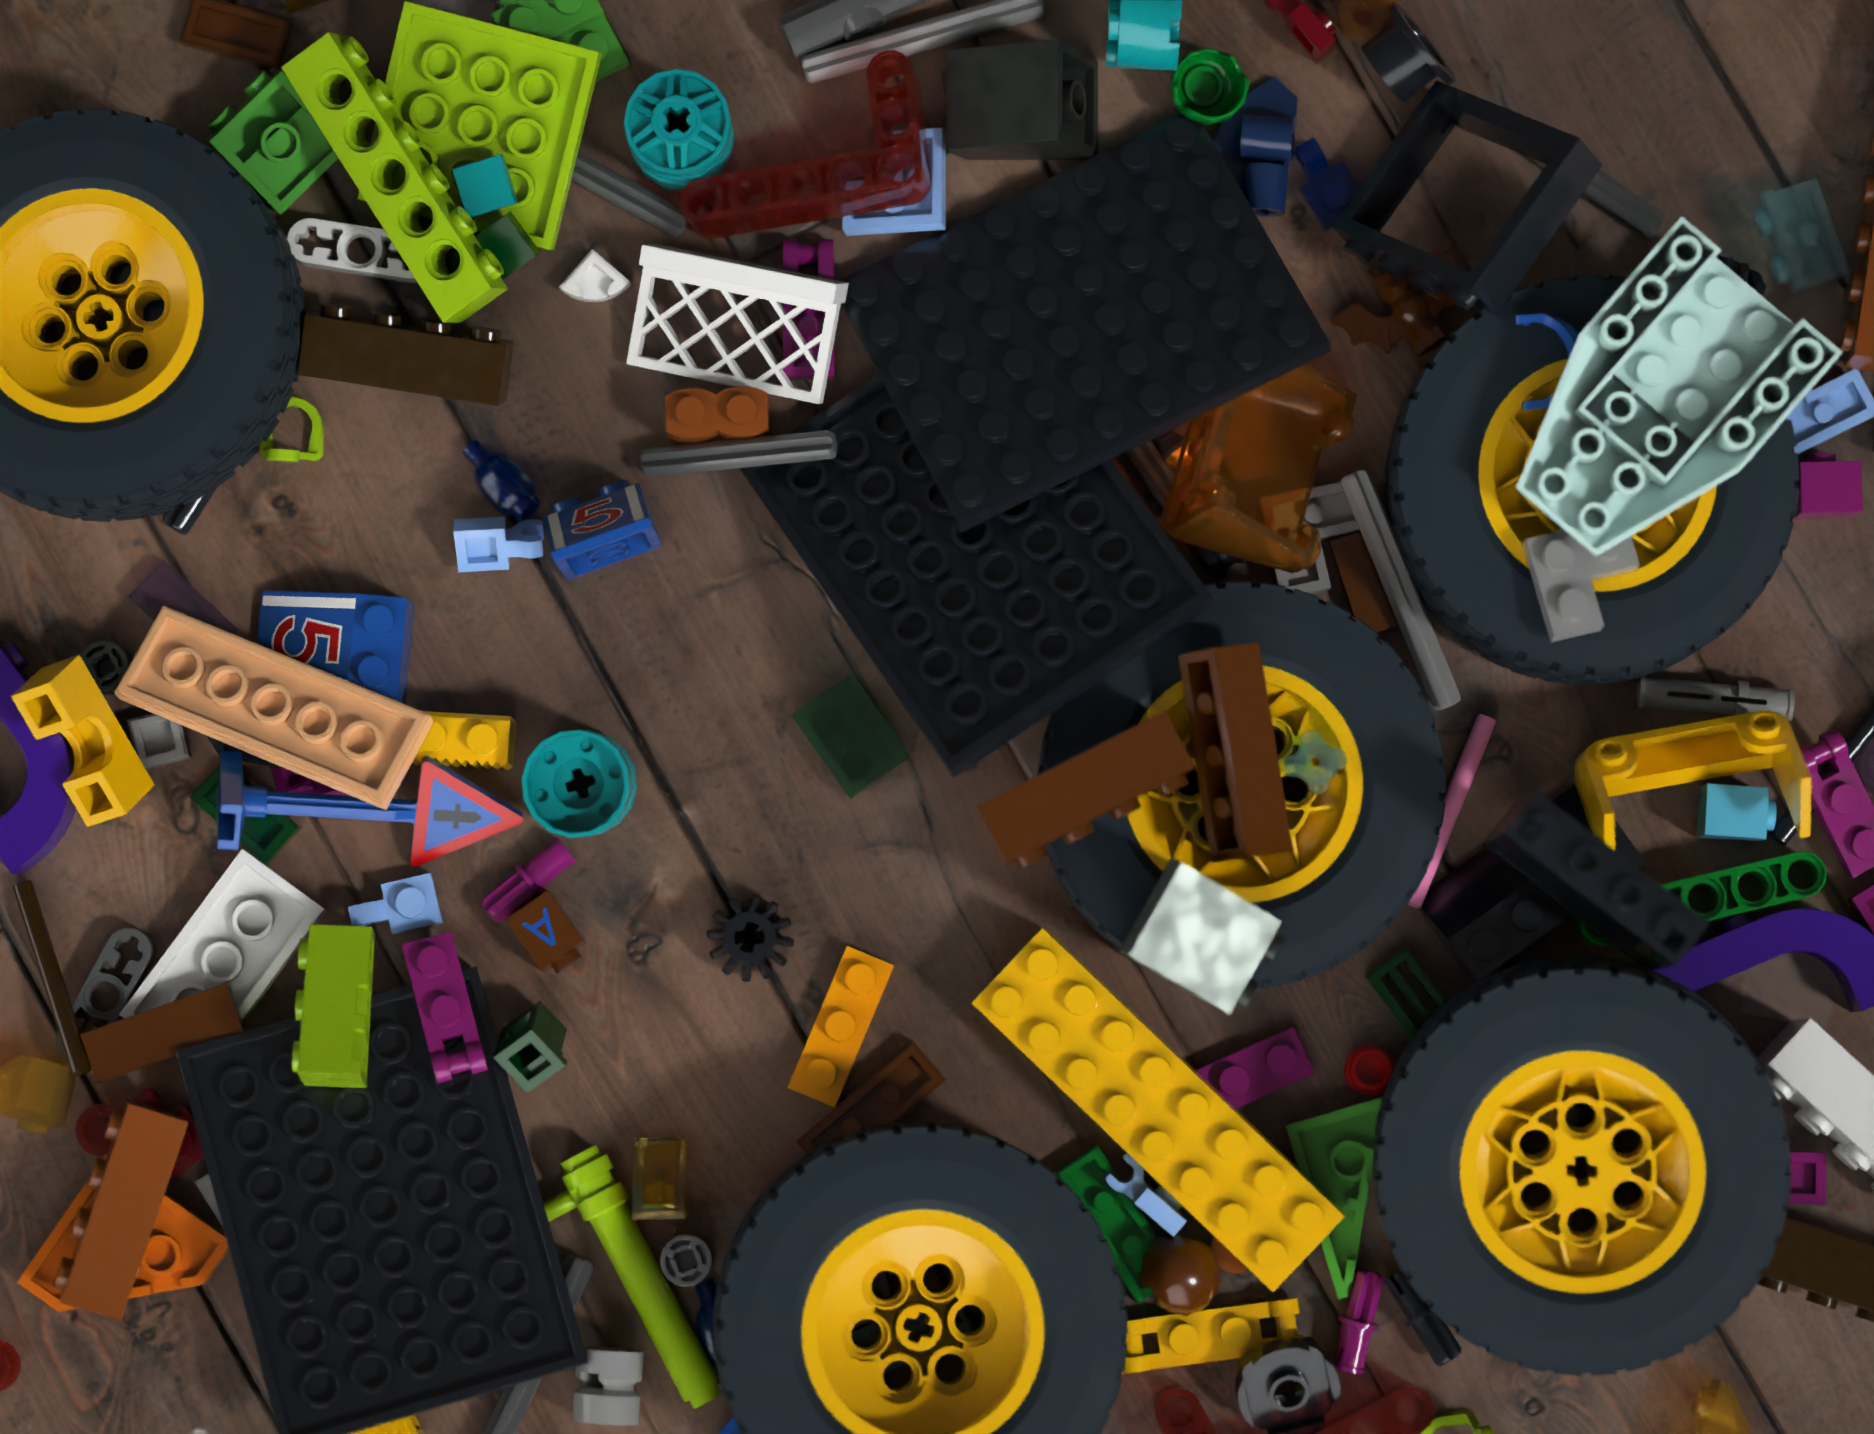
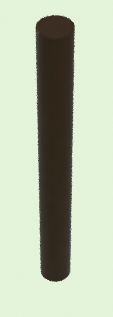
M32 880L18 882L12 888L72 1076L86 1074L92 1068L80 1036L81 1032L33 882Z

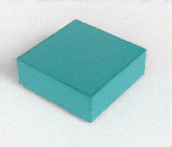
M496 155L452 169L464 210L471 218L518 204L504 155Z

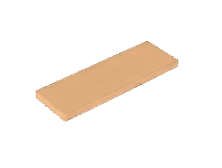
M164 605L114 691L120 700L384 810H387L434 723L430 714Z

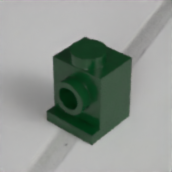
M539 1001L502 1028L493 1058L528 1094L566 1066L567 1060L562 1056V1046L567 1028Z

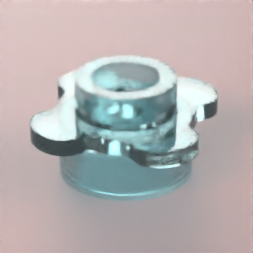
M1310 731L1301 737L1302 745L1295 755L1286 758L1284 769L1290 777H1300L1307 782L1311 792L1321 794L1329 789V781L1335 777L1338 769L1345 767L1347 757L1342 749L1331 748L1324 743L1322 736L1318 732ZM1313 758L1320 759V765L1318 767L1311 766V760Z

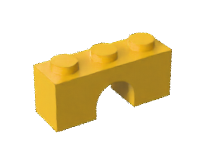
M80 654L39 669L11 695L12 700L36 740L59 732L69 742L74 755V769L62 785L87 827L127 814L155 785Z

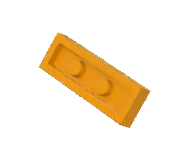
M846 947L787 1088L834 1108L836 1107L894 965L852 947Z

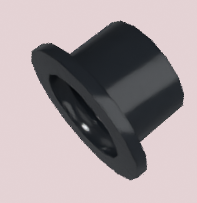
M1393 1L1388 5V9L1394 21L1361 46L1372 67L1393 93L1403 102H1406L1437 76L1447 85H1452L1456 78L1444 58L1410 15L1397 2Z

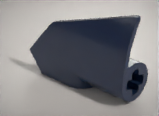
M1272 77L1247 94L1245 104L1227 121L1221 122L1213 141L1256 216L1275 217L1285 214L1289 161L1293 160L1298 97L1275 77Z

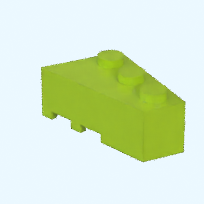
M310 924L309 937L300 938L298 969H306L304 990L297 989L295 1020L301 1021L300 1041H294L292 1071L298 1073L304 1086L367 1088L375 934L372 927Z

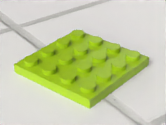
M404 1L385 84L396 100V104L392 107L401 121L408 122L420 136L423 146L419 149L429 165H436L445 175L450 185V189L446 192L456 207L460 206L464 209L452 169L496 155H504L518 204L473 217L472 219L477 231L482 232L511 211L537 247L547 250L555 249L602 52ZM376 122L370 146L376 142L379 135ZM398 163L392 172V181L397 188L402 186L406 178V171L402 163ZM359 191L357 199L366 201ZM425 205L421 209L419 216L433 219L432 210L428 205Z

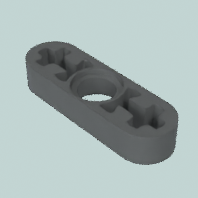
M123 928L113 933L108 939L72 1005L81 1033L89 1020L79 1017L83 1009L94 1018L107 1020L106 1025L122 1020L123 1017L119 1014L140 987L156 955L155 944L152 938L144 931L134 928ZM136 937L139 940L137 949L143 955L140 961L130 960L122 972L132 975L129 984L117 975L104 973L108 964L116 969L120 966L124 958V954L118 950L120 943H131ZM109 981L118 988L120 998L115 1008L103 1012L98 1010L93 1004L92 993L98 984ZM93 1025V1027L91 1028V1030L97 1029V1028H99L100 1026H99V1025ZM57 1032L55 1039L57 1052L62 1059L68 1062L59 1032Z

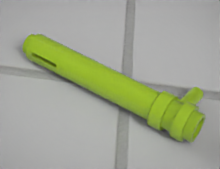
M594 1145L560 1163L565 1173L562 1180L567 1190L543 1202L548 1222L575 1208L578 1209L583 1221H590L683 1401H689L693 1409H696L720 1396L721 1394L717 1388L720 1381L626 1202L629 1195L621 1181L616 1183L610 1172V1169L614 1168L608 1155L602 1156L597 1145Z

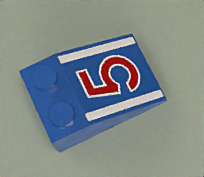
M622 480L609 484L599 490L601 497L582 503L580 497L561 501L551 507L553 514L543 517L553 561L567 581L663 547L644 492L639 483L630 486L628 480Z
M262 591L257 644L405 704L415 604L404 597L358 593Z

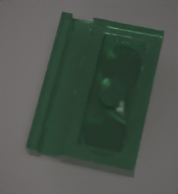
M852 673L791 715L850 800L887 775L898 765L911 758L908 751Z

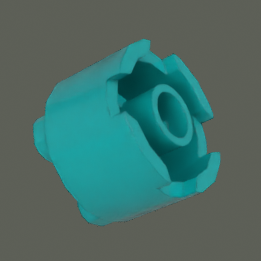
M1108 0L1106 67L1177 71L1180 45L1177 41L1179 39L1182 0Z

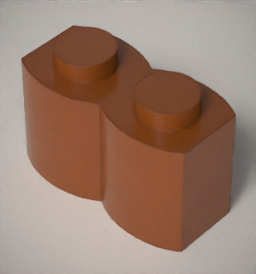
M737 386L714 394L700 388H685L673 391L665 396L666 433L669 440L677 445L713 442L720 439L733 440L771 436L770 402L767 392L761 389Z

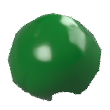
M1205 47L1189 51L1178 62L1177 71H1172L1169 92L1173 103L1185 118L1203 125H1211L1227 121L1245 104L1249 88V77L1243 73L1233 55Z

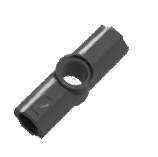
M815 0L801 5L790 12H786L778 16L777 19L786 43L794 58L797 59L843 38L846 41H852L864 37L881 28L885 24L886 19L926 3L929 0Z

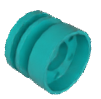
M673 69L656 73L638 85L627 102L623 123L633 160L645 178L663 189L679 192L704 188L719 178L731 161L735 137L727 100L715 83L697 72ZM674 118L676 121L681 122L686 118L688 130L685 133L678 129L671 132L668 121Z
M592 730L558 732L540 742L527 758L521 779L523 799L533 818L549 832L568 838L599 835L619 825L632 809L638 790L636 767L627 750L612 737ZM580 769L584 776L593 775L595 778V785H591L588 788L589 796L586 798L582 791H572L571 782L578 779L577 771Z

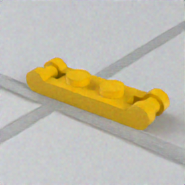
M1298 1298L1202 1309L1188 1316L1172 1313L1127 1319L1128 1334L1125 1341L1127 1351L1122 1374L1241 1358L1246 1351L1256 1349L1269 1341L1281 1338L1303 1337V1334H1298L1295 1318V1314L1300 1313ZM1275 1317L1277 1336L1262 1338L1260 1319ZM1156 1332L1159 1352L1144 1354L1142 1334Z

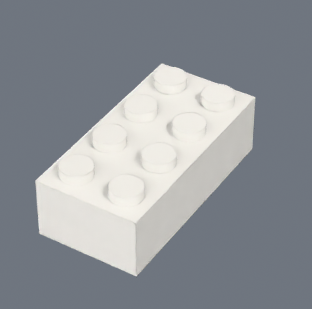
M1811 1018L1791 1020L1757 1057L1776 1093L1777 1100L1779 1101L1782 1097L1789 1100L1798 1109L1794 1117L1807 1130L1816 1136L1821 1132L1837 1144L1832 1149V1152L1845 1165L1854 1171L1860 1168L1874 1178V1076ZM1873 1182L1870 1186H1871V1188L1874 1190V1182Z

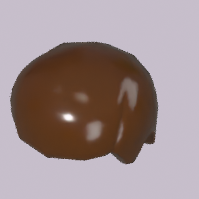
M1170 1233L1156 1238L1145 1252L1140 1278L1142 1284L1154 1293L1157 1299L1154 1302L1156 1306L1166 1309L1168 1312L1188 1316L1206 1308L1216 1296L1221 1283V1269L1213 1250L1207 1244L1192 1236L1176 1233L1173 1237Z

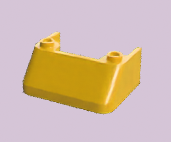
M1761 710L1601 739L1586 748L1576 758L1574 763L1575 785L1591 832L1614 850V810L1609 797L1773 768L1799 837H1810L1811 775L1789 721L1783 715L1773 711Z

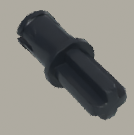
M1400 1270L1384 1280L1383 1284L1387 1286L1408 1320L1404 1325L1406 1328L1409 1326L1413 1327L1434 1363L1442 1366L1458 1357L1462 1352V1348L1453 1333L1429 1309V1305L1421 1300L1408 1282L1407 1276L1403 1271Z

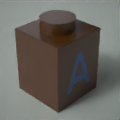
M548 890L505 919L540 971L546 972L552 967L556 974H558L582 957L577 949L585 945L586 941L553 893Z

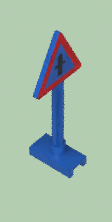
M220 752V786H217L216 794L217 849L238 850L245 817L265 818L266 814L410 822L414 824L410 864L412 866H419L523 823V813L428 756L421 759L417 797L413 800L392 799L387 810H384L353 796L267 791V787L244 785L241 752Z

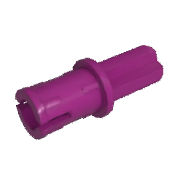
M555 837L553 842L523 866L517 863L515 865L517 871L487 894L481 901L482 906L493 920L498 923L503 922L534 895L540 896L543 894L541 890L577 861L562 842Z
M1358 1269L1355 1274L1346 1315L1340 1314L1338 1317V1321L1342 1322L1332 1360L1335 1368L1358 1375H1363L1366 1355L1373 1330L1377 1331L1379 1325L1374 1323V1318L1384 1279L1378 1272Z

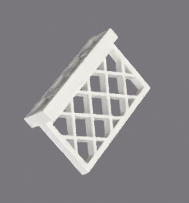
M659 244L642 245L639 265L643 266L626 364L734 387H755L767 392V394L823 404L841 303L846 301L849 283ZM655 277L672 280L684 298L664 313L661 312L652 298ZM685 283L701 287L690 293ZM709 289H716L721 291L732 309L710 323L695 299ZM733 293L749 297L739 303ZM759 298L769 300L780 317L779 320L758 333L743 310ZM781 303L797 307L787 313ZM688 305L703 329L682 343L667 319ZM807 308L826 312L822 334L807 343L792 319ZM649 311L655 317L650 323H648ZM737 315L751 339L730 353L715 329ZM660 325L675 349L660 359L642 356L645 334ZM785 325L800 349L778 363L763 339ZM706 335L709 336L723 358L709 369L697 367L686 350ZM756 344L771 369L757 379H752L744 375L734 359ZM820 344L818 357H816L811 349ZM679 355L685 364L670 362V360ZM802 355L806 356L815 370L811 391L794 387L783 371L785 367ZM728 365L733 374L718 372V370ZM776 375L781 384L767 382L766 380Z

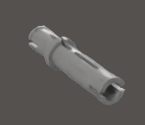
M1641 676L1638 679L1636 696L1637 708L1651 707L1724 715H1739L1768 710L1783 715L1788 721H1792L1795 703L1794 689L1783 690L1749 686V682L1744 680H1737L1736 685ZM1667 692L1709 696V700L1668 696ZM1721 697L1761 700L1763 705L1722 701Z

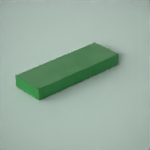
M1097 1144L1055 1171V1173L1078 1195L1095 1218L1111 1248L1116 1261L1117 1271L1137 1303L1153 1294L1151 1289L1142 1284L1140 1272L1144 1254L1157 1236L1137 1205L1134 1204V1201L1124 1193L1117 1192L1108 1185L1105 1179V1175L1108 1172L1112 1173L1117 1179L1119 1177Z

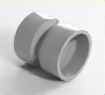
M584 1346L588 1364L576 1368L575 1376L583 1384L581 1388L574 1391L572 1421L602 1425H639L641 1395L634 1391V1385L642 1380L644 1351Z

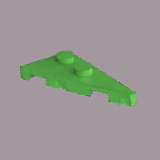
M1381 1097L1286 1125L1298 1169L1346 1213V1216L1321 1241L1338 1300L1350 1296L1352 1291L1373 1168L1375 1129L1382 1101Z

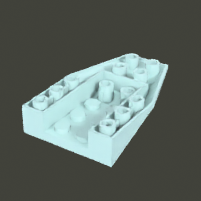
M1682 216L1578 335L1515 488L1595 557L1740 472L1843 353L1803 318L1797 324H1794L1716 258L1722 250Z

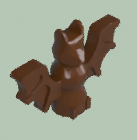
M1451 241L1445 242L1429 253L1459 266L1453 256V243ZM1370 269L1367 273L1378 288L1377 291L1380 297L1390 304L1391 316L1383 318L1373 315L1359 303H1353L1331 318L1333 326L1343 329L1349 335L1353 346L1361 343H1374L1382 348L1386 354H1389L1395 342L1406 338L1416 355L1421 357L1436 349L1450 336L1444 325L1437 319L1438 315L1445 309L1458 308L1459 306L1448 297V294L1442 291L1438 296H1433L1427 292L1422 295L1413 291L1408 276H1405L1403 280H1398L1385 271L1376 276Z

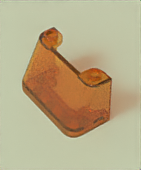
M1304 364L1190 420L1162 515L1161 528L1165 533L1183 543L1282 571L1296 573L1311 567L1321 552L1320 533L1317 528L1308 523L1303 524L1319 460L1323 449L1334 442L1343 441L1350 433L1354 424L1352 413L1357 394L1311 366Z

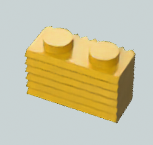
M422 711L430 714L434 723L412 762L416 766L421 763V759L425 756L434 759L447 768L452 764L456 768L463 765L468 769L472 765L476 769L483 766L487 770L491 767L499 770L503 767L509 771L514 766L516 721L511 716Z

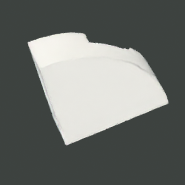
M592 249L559 288L562 292L577 300L600 302L620 295L631 286V282Z

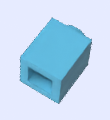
M1710 783L1699 787L1696 838L1759 842L1767 838V831L1774 830L1776 802L1775 800H1769L1768 787Z

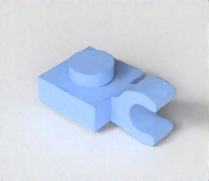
M505 517L454 519L453 533L458 572L509 570L510 557L538 558L544 554L542 520H524L517 523L514 527L506 529Z
M431 873L380 884L383 900L348 907L352 926H370L389 921L392 935L443 924Z
M1125 1152L1122 1157L1133 1167V1175L1128 1180L1122 1181L1108 1172L1105 1175L1108 1185L1115 1191L1127 1195L1134 1201V1204L1174 1237L1187 1222L1185 1214L1179 1210L1182 1205L1161 1185L1155 1190L1144 1181V1168Z

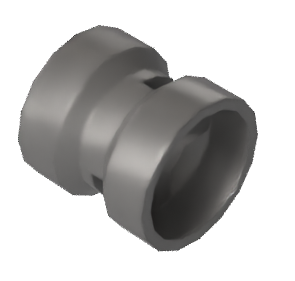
M692 1233L682 1234L668 1241L662 1250L660 1258L661 1269L666 1278L674 1284L684 1287L696 1285L707 1278L713 1269L715 1261L714 1252L709 1242L700 1235Z

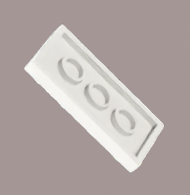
M241 849L119 1015L125 1019L219 985L230 983L244 1023L298 950L300 938H306L309 935V925L317 924L327 909L263 864L248 851Z

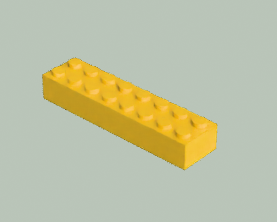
M1042 928L972 1002L992 1024L1272 1292L1283 1283L1346 1216L1344 1211L1048 929Z

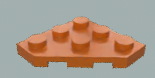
M88 1180L17 1281L20 1286L58 1312L77 1309L60 1303L59 1294L61 1289L53 1287V1283L62 1257L72 1259L78 1239L70 1237V1233L79 1207L89 1209L95 1189L87 1187ZM165 1193L129 1299L206 1284L229 1251L225 1234Z

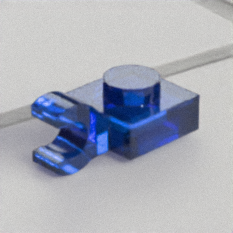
M1313 137L1296 147V151H1294L1296 160L1310 180V182L1301 186L1298 191L1322 231L1326 233L1333 228V224L1358 191L1359 186L1344 162L1330 169L1321 147Z

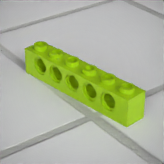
M328 32L281 68L442 322L462 323L508 290V287L501 278V275L504 274L503 267L496 256L488 249L483 250L473 233L477 231L473 219L462 207H456L446 192L450 189L448 180L436 165H429L419 149L423 146L420 136L408 122H402L392 107L396 104L394 95L380 79L375 80L366 66V63L369 62V57L362 45L351 36ZM347 78L351 83L352 92L350 98L345 103H342L338 90L341 82ZM374 120L378 126L379 135L376 142L370 146L365 138V130L367 125ZM398 163H402L406 171V178L402 186L397 188L392 181V172ZM425 205H428L433 213V221L431 226L424 231L419 223V213ZM454 247L460 255V264L458 269L451 273L446 266V255Z

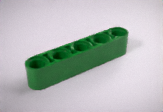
M1804 851L1661 884V886L1689 907L1688 894L1691 888L1695 885L1704 887L1711 896V905L1706 913L1700 915L1707 921H1712L1813 896L1824 887L1827 871L1823 861L1816 854ZM1793 862L1804 864L1810 872V882L1804 890L1795 888L1788 879V870ZM1743 874L1755 876L1761 885L1760 895L1754 902L1745 900L1738 891V882ZM1575 916L1574 930L1577 937L1584 944L1592 947L1612 945L1605 938L1595 936L1590 931L1588 925Z

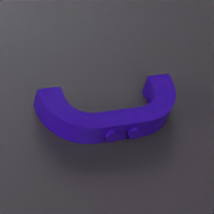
M0 639V718L18 741L27 763V780L23 793L17 803L0 817V859L10 873L23 875L57 846L73 819L76 807L62 783L73 772L74 755L69 742L59 732L38 740L35 739L11 698V695L30 679L23 670L29 665V662L12 640L4 644Z
M1816 909L1787 910L1768 914L1752 921L1747 912L1719 923L1722 931L1721 934L1703 940L1700 934L1678 965L1654 970L1672 978V980L1681 983L1694 992L1782 954L1801 953L1816 958L1832 971L1840 984L1851 1012L1864 1011L1874 1006V935L1858 923L1844 916Z

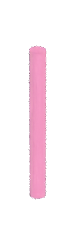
M1477 714L1445 793L1444 801L1446 803L1439 840L1432 861L1427 868V873L1408 903L1412 907L1421 909L1496 725L1497 721L1491 717Z

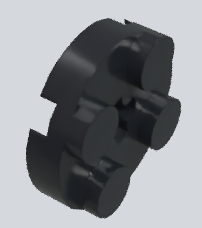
M1305 1336L1276 1339L1256 1349L1246 1351L1241 1356L1239 1361L1240 1370L1235 1379V1394L1244 1419L1252 1427L1255 1424L1258 1428L1267 1430L1268 1434H1310L1326 1422L1324 1416L1331 1410L1333 1403L1336 1408L1341 1394L1339 1376L1330 1356L1319 1347L1318 1342L1313 1338ZM1287 1380L1301 1383L1293 1387L1294 1394L1284 1397L1281 1390L1275 1391L1280 1383Z

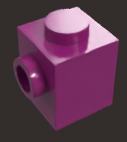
M1834 453L1805 455V462H1799V481L1796 482V486L1799 488L1796 515L1793 516V519H1853L1862 513L1861 461H1836V454Z

